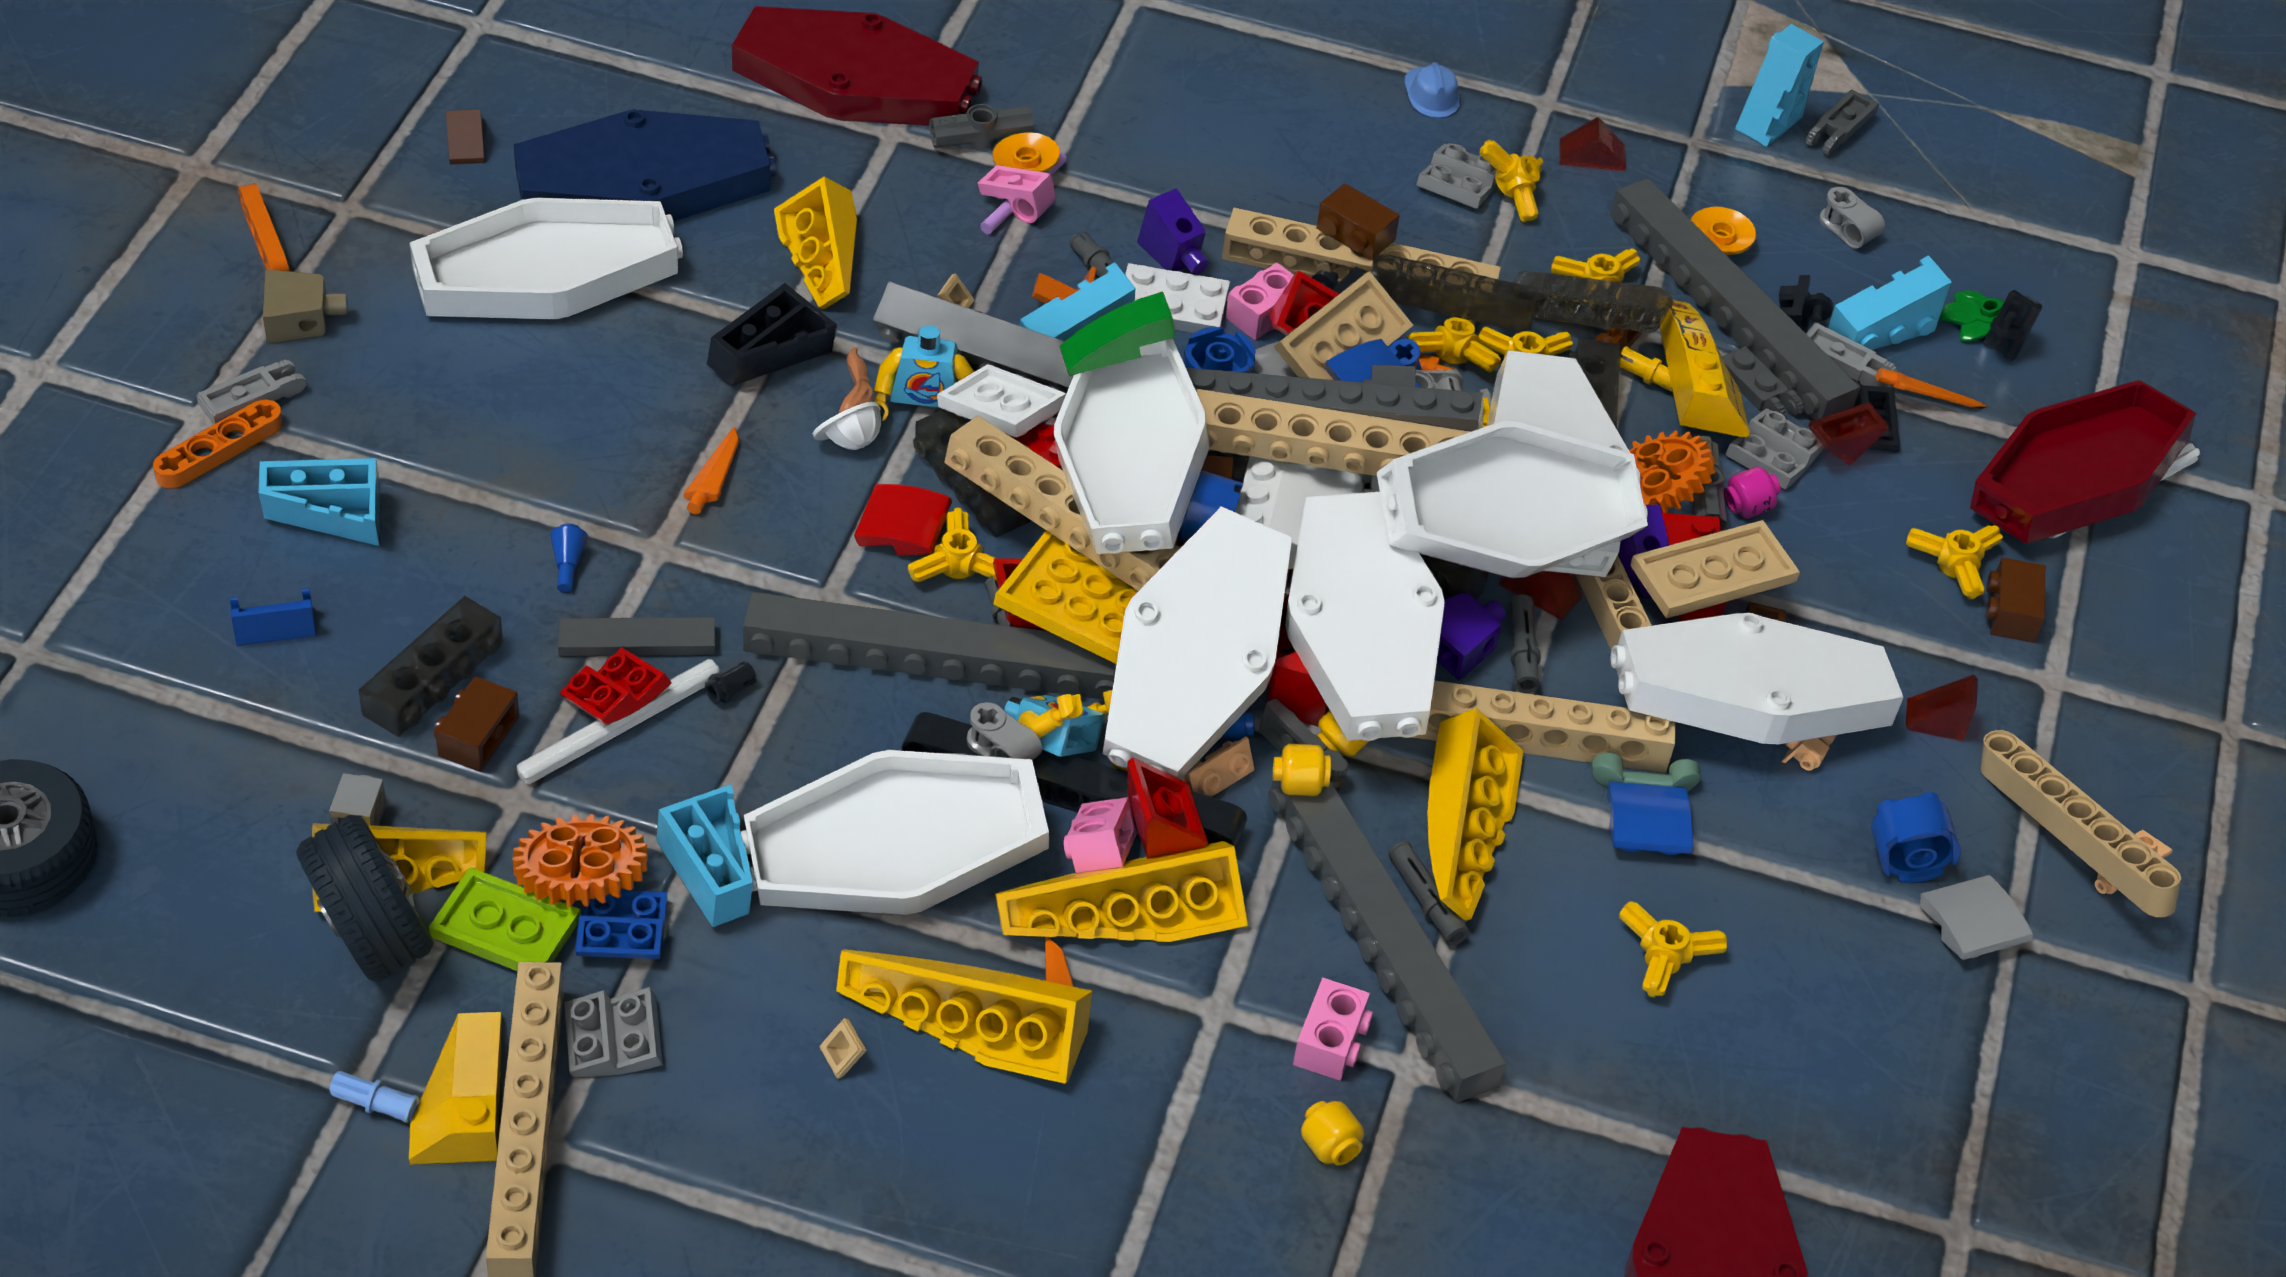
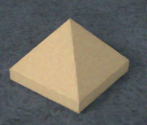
M956 273L950 276L937 295L939 299L968 309L975 301Z
M844 1018L819 1046L835 1076L839 1079H842L867 1051L847 1018Z

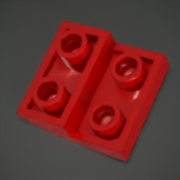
M875 484L854 534L858 546L893 545L897 556L932 554L952 504L951 498L935 491L914 486Z
M621 647L614 655L607 659L598 672L586 665L579 673L572 677L560 694L575 706L607 725L640 710L659 696L672 682L665 673Z

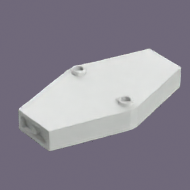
M531 198L520 200L410 242L412 269L426 316L565 318L677 274L678 259L683 258L680 238L673 237L674 224L671 214L665 215L661 201Z
M1173 338L1139 347L1141 358L1074 375L1054 423V437L1059 462L1096 554L1154 551L1173 548L1207 456L1209 436L1205 411Z
M1507 351L1496 376L1487 426L1500 421H1518L1630 453L1575 358ZM1620 541L1543 571L1606 577L1619 553Z
M1500 421L1393 459L1377 472L1390 546L1418 551L1420 554L1510 578L1527 577L1629 538L1648 526L1647 507L1643 503L1640 488V472L1636 467L1634 454L1518 421Z
M1380 492L1306 497L1285 623L1287 637L1348 741H1372L1377 738L1400 736L1410 738L1416 735H1425L1430 715L1445 602L1442 589L1418 551L1405 550L1389 545Z
M1221 506L1131 598L1124 614L1103 754L1108 756L1112 763L1127 768V762L1134 757L1181 780L1265 691L1271 679L1276 659L1292 537Z
M1735 613L1622 630L1618 645H1614L1611 651V666L1616 668L1619 677V692L1624 694L1630 711L1762 744L1778 745L1892 726L1904 698L1883 646L1758 616L1753 613Z
M899 750L872 753L745 814L746 830L740 831L747 855L751 854L753 867H750L753 881L752 892L758 891L761 905L898 915L922 912L1049 849V830L1032 759Z

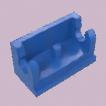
M310 588L302 589L303 601L240 608L238 597H231L230 610L236 646L316 636Z

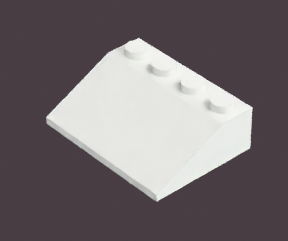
M1250 456L1236 513L1292 537L1288 569H1294L1305 498L1363 493L1365 483H1362V474L1350 473Z

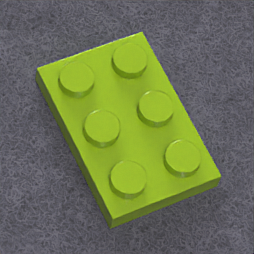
M469 867L428 929L433 939L517 971L518 962L553 963L578 925L581 910L573 906L567 907L566 903L560 901L551 905L550 897L536 900L535 892L526 894L524 893V887Z

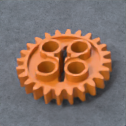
M1675 430L1669 437H1666L1663 431L1660 432L1657 439L1653 440L1650 435H1647L1644 443L1640 444L1637 441H1633V448L1629 450L1630 453L1634 454L1636 467L1640 472V488L1643 503L1645 505L1659 504L1662 513H1668V508L1672 506L1678 510L1681 509L1680 502L1684 500L1693 502L1692 494L1703 493L1705 490L1702 484L1711 483L1710 475L1716 472L1714 468L1716 462L1707 441L1702 442L1699 435L1692 438L1690 432H1686L1680 437L1678 430Z
M574 814L569 822H565L560 817L556 818V825L554 826L543 822L541 823V832L529 830L528 838H520L519 847L513 849L514 876H516L517 885H524V893L526 894L535 892L536 900L549 896L551 905L556 904L561 899L566 900L567 907H571L575 900H581L584 906H588L590 899L594 898L601 903H606L605 895L610 894L617 898L621 897L620 888L633 890V881H642V872H647L648 870L647 844L644 843V836L642 834L636 835V827L634 826L625 828L623 820L610 824V816H605L600 821H595L594 814H590L586 820H580Z

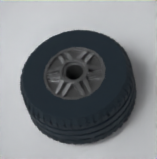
M21 759L0 761V917L14 918L35 914L51 908L72 894L91 871L98 847L88 799L80 785L67 773L54 766L33 760Z
M348 815L339 820L340 823L334 822L327 826L326 830L322 829L314 833L315 837L310 836L301 841L296 850V855L319 898L317 903L337 937L341 936L353 958L369 980L382 981L391 976L392 972L397 973L404 969L403 966L415 963V959H421L428 955L434 945V941L415 907L414 894L394 859H391L382 850L362 816Z

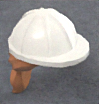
M856 347L850 350L846 360L855 386L844 398L839 413L823 422L812 433L815 440L831 439L837 445L848 450H858L871 444L881 427V415L879 412L881 409L877 402H875L874 393L868 383L867 366L858 355V348Z

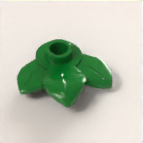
M1976 291L1957 292L1954 294L1955 302H1951L1943 307L1939 320L1961 325V342L1979 340L1986 337L1991 329L1990 324L1997 317L2004 301L1998 298H1987Z

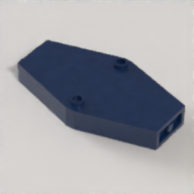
M629 110L513 144L515 171L521 200L561 198L661 201L665 215L671 214L673 221L770 191V177L776 176L774 157L767 155L770 154L768 134H762L758 120Z

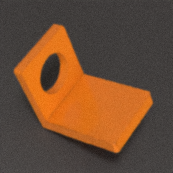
M1091 266L1083 281L1086 279L1089 283L1094 281L1095 267ZM1039 273L1032 297L1046 304L1056 297H1059L1062 301L1079 289L1076 290L1043 273Z

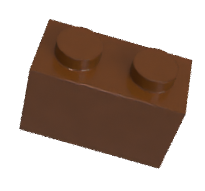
M1344 183L1320 203L1316 229L1372 261L1396 240L1400 214Z
M2002 557L1997 571H1990L1986 591L1992 593V597L1988 599L1985 618L1991 619L1990 635L2035 643L2045 616L2046 565Z
M474 676L467 688L461 689L458 692L454 705L446 717L442 716L436 723L434 738L437 742L438 757L481 772L519 718L517 691Z

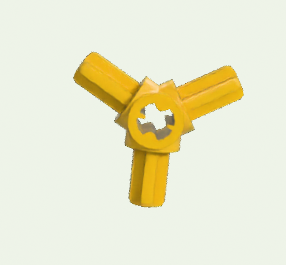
M1487 140L1479 152L1496 169L1495 180L1499 189L1506 196L1514 198L1519 218L1522 222L1534 221L1537 219L1538 209L1533 191L1536 189L1535 183L1540 179V173L1542 172L1540 165L1544 163L1541 158L1536 159L1533 155H1522L1520 157L1517 154L1509 155L1496 141Z
M1634 248L1626 249L1615 257L1608 254H1596L1588 258L1587 263L1555 256L1551 272L1559 276L1582 281L1581 287L1584 292L1591 298L1601 300L1605 311L1614 317L1618 316L1626 307L1619 292L1624 274L1639 265L1641 258L1637 255V250Z
M1462 308L1461 312H1454L1453 317L1447 319L1444 322V326H1438L1435 332H1412L1406 337V339H1411L1418 344L1420 352H1436L1440 359L1451 364H1462L1471 361L1487 372L1492 373L1501 362V358L1497 353L1479 343L1480 338L1474 333L1473 316L1468 314V309Z
M1483 327L1479 334L1480 344L1504 355V358L1508 350L1554 356L1571 350L1573 347L1571 335L1568 332H1560L1543 338L1537 333L1524 331L1515 334L1511 338L1489 327Z
M954 508V511L947 513V532L942 537V543L935 546L934 553L908 565V572L913 582H922L941 573L954 579H964L972 576L975 572L988 578L993 576L994 580L997 581L993 567L995 557L983 553V545L978 544L975 535L969 531L968 513L963 512L961 508Z
M1987 525L1974 534L1967 530H1955L1947 533L1946 539L1912 528L1908 534L1906 545L1938 557L1937 564H1939L1941 571L1947 576L1957 578L1963 595L1973 600L1984 593V586L1978 573L1981 566L1980 561L1984 558L1985 551L2001 543L2003 536L2000 533V528L1996 525Z
M1632 901L1628 902L1619 912V918L1642 939L1640 947L1646 951L1645 962L1648 965L1642 982V990L1648 992L1649 997L1663 996L1671 974L1678 972L1681 964L1690 963L1693 956L1721 954L1727 950V938L1722 931L1690 933L1687 927L1677 921L1661 920L1657 922L1638 903Z

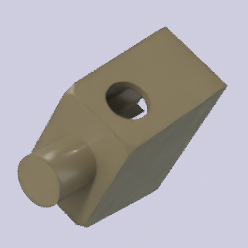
M265 270L263 322L267 343L323 336L326 333L328 315H348L347 293L326 294L325 280L321 274Z

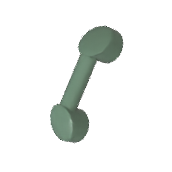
M1610 752L1598 754L1592 760V774L1595 780L1608 788L1609 782L1683 787L1687 788L1688 792L1701 779L1699 764L1689 759L1673 762L1669 766V775L1623 771L1622 758Z

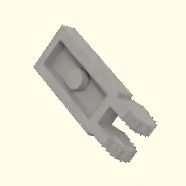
M1815 323L1806 333L1849 377L1857 381L1859 380L1862 385L1887 387V384L1875 380L1878 369L1884 368L1890 371H1898L1891 361L1888 362L1887 359L1877 355L1875 351L1823 325Z
M284 359V361L281 360L279 363L276 362L266 367H258L199 392L196 396L198 405L213 424H216L258 400L268 399L276 401L282 397L291 398L305 389L307 381L303 375L295 373L296 368L291 361Z

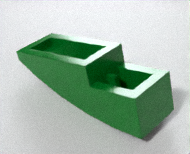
M1163 291L1137 299L1095 319L1060 345V351L1068 375L1072 376L1141 358L1139 347L1175 338L1173 317Z

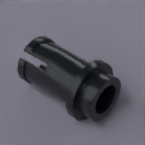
M743 661L721 675L717 673L710 675L709 681L705 683V691L714 703H726L731 699V695L749 685L755 684L757 681L754 678L756 673L748 662Z

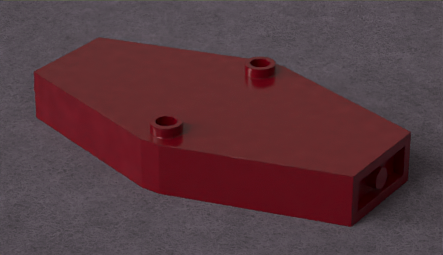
M755 6L732 44V71L827 118L839 121L929 126L930 119L967 114V111L972 106L973 95L978 96L983 80L982 76H978V61L877 13Z
M2141 380L2036 409L2025 416L1976 479L1970 509L2025 544L2134 512L2144 505L2188 443L2196 412Z
M1682 1127L1633 1243L1625 1266V1277H1808V1271L1767 1140L1752 1138L1744 1134L1731 1135L1712 1132L1701 1127Z

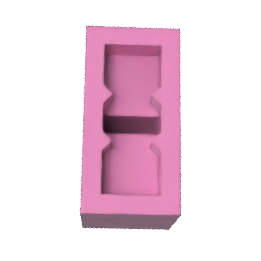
M1275 263L1266 270L1259 271L1252 279L1241 286L1234 287L1227 297L1228 303L1225 319L1256 341L1274 329L1269 313L1294 274L1280 264Z
M1129 798L1083 803L1076 818L1072 820V826L1068 834L1064 837L1065 854L1067 859L1073 860L1076 873L1123 867L1137 835Z
M1322 977L1297 1041L1293 1065L1341 1081L1346 1065L1353 1068L1355 1066L1361 1043L1355 1042L1358 1034L1366 1035L1371 1023L1373 1011L1367 1010L1370 993Z

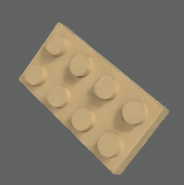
M1368 271L1277 343L1274 348L1298 377L1333 380L1324 369L1327 360L1350 348L1372 340L1382 339L1389 346L1414 325L1372 273Z
M1763 520L1633 555L1630 565L1666 619L1795 583L1800 574L1796 565Z

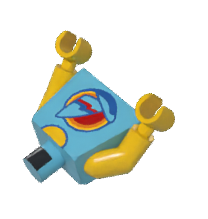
M931 325L921 327L918 331V337H906L903 348L893 349L881 362L873 391L876 392L875 402L885 410L882 421L887 418L889 413V407L886 403L887 396H891L890 402L940 408L938 406L937 394L974 373L965 357L958 354L957 344L950 340L940 339V330L937 327ZM958 415L954 421L957 430L962 427V416Z
M1113 690L1102 692L1105 701L1104 705L1095 702L1088 707L1082 706L1080 694L1073 696L1066 694L1057 698L1043 695L1023 698L1022 700L1011 697L1006 703L1004 711L1022 725L1032 729L1039 737L1042 749L1060 757L1096 751L1103 722L1110 710Z

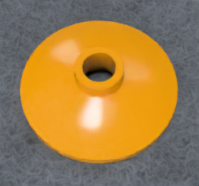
M1018 133L1002 139L993 150L995 166L999 165L1044 173L1052 170L1060 159V149L1057 143L1051 138L1038 133Z
M1708 207L1697 211L1690 219L1726 255H1735L1747 251L1751 248L1756 238V230L1753 223L1746 216L1733 209Z

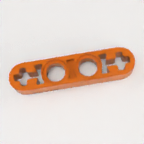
M257 184L239 186L238 194L241 207L265 269L289 271L286 256Z
M258 400L160 454L153 462L157 483L169 489L181 487L277 433L283 426L281 407L273 400ZM232 431L244 433L241 437L235 439L225 437L227 433ZM207 448L212 450V453L206 456L194 455V452L199 449Z

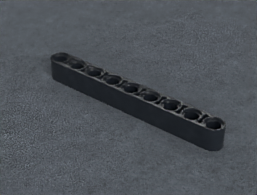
M922 712L916 715L901 746L902 751L963 753L980 756L973 752L966 742L967 733L972 725L929 712ZM1043 749L1041 754L1032 760L1041 800L1044 803L1078 813L1083 803L1128 797V772L1073 755L1060 757ZM1191 791L1208 844L1224 841L1233 845L1236 850L1247 822V815L1244 810L1232 803Z

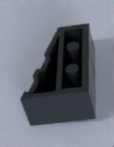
M784 283L711 337L707 365L734 386L832 352L837 324Z

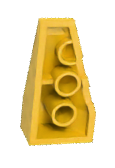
M824 176L774 208L779 239L783 245L789 248L793 255L791 260L795 266L801 269L805 276L804 282L818 307L823 310L850 294L857 224L852 191Z
M313 823L312 837H315L314 833L322 829L326 830L327 826L331 824ZM368 825L382 850L396 862L413 894L458 882L465 875L469 867L482 872L485 871L486 832ZM312 887L314 911L322 912L317 903L319 898Z
M501 1012L458 1013L410 1122L409 1165L497 1161L500 1118Z

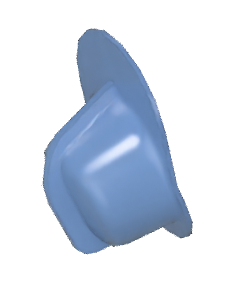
M1433 62L1426 67L1412 69L1405 75V86L1412 107L1420 114L1440 119L1456 113L1460 106L1458 81L1450 69L1439 65L1437 62Z

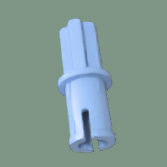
M342 1071L336 1072L329 1088L332 1096L365 1107V1112L371 1114L373 1111H377L403 1120L406 1123L412 1120L419 1101V1097L416 1095H410L384 1086V1082L380 1079L374 1083Z

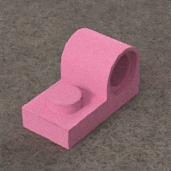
M996 165L978 182L981 195L993 196L998 199H1009L1014 215L1025 223L1035 222L1056 200L1054 184L1050 173Z

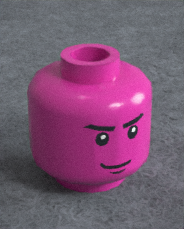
M1759 466L1734 474L1728 480V487L1724 488V497L1730 511L1733 514L1738 513L1745 519L1774 509L1777 504V495L1781 493L1777 477L1773 473L1769 475L1765 469Z

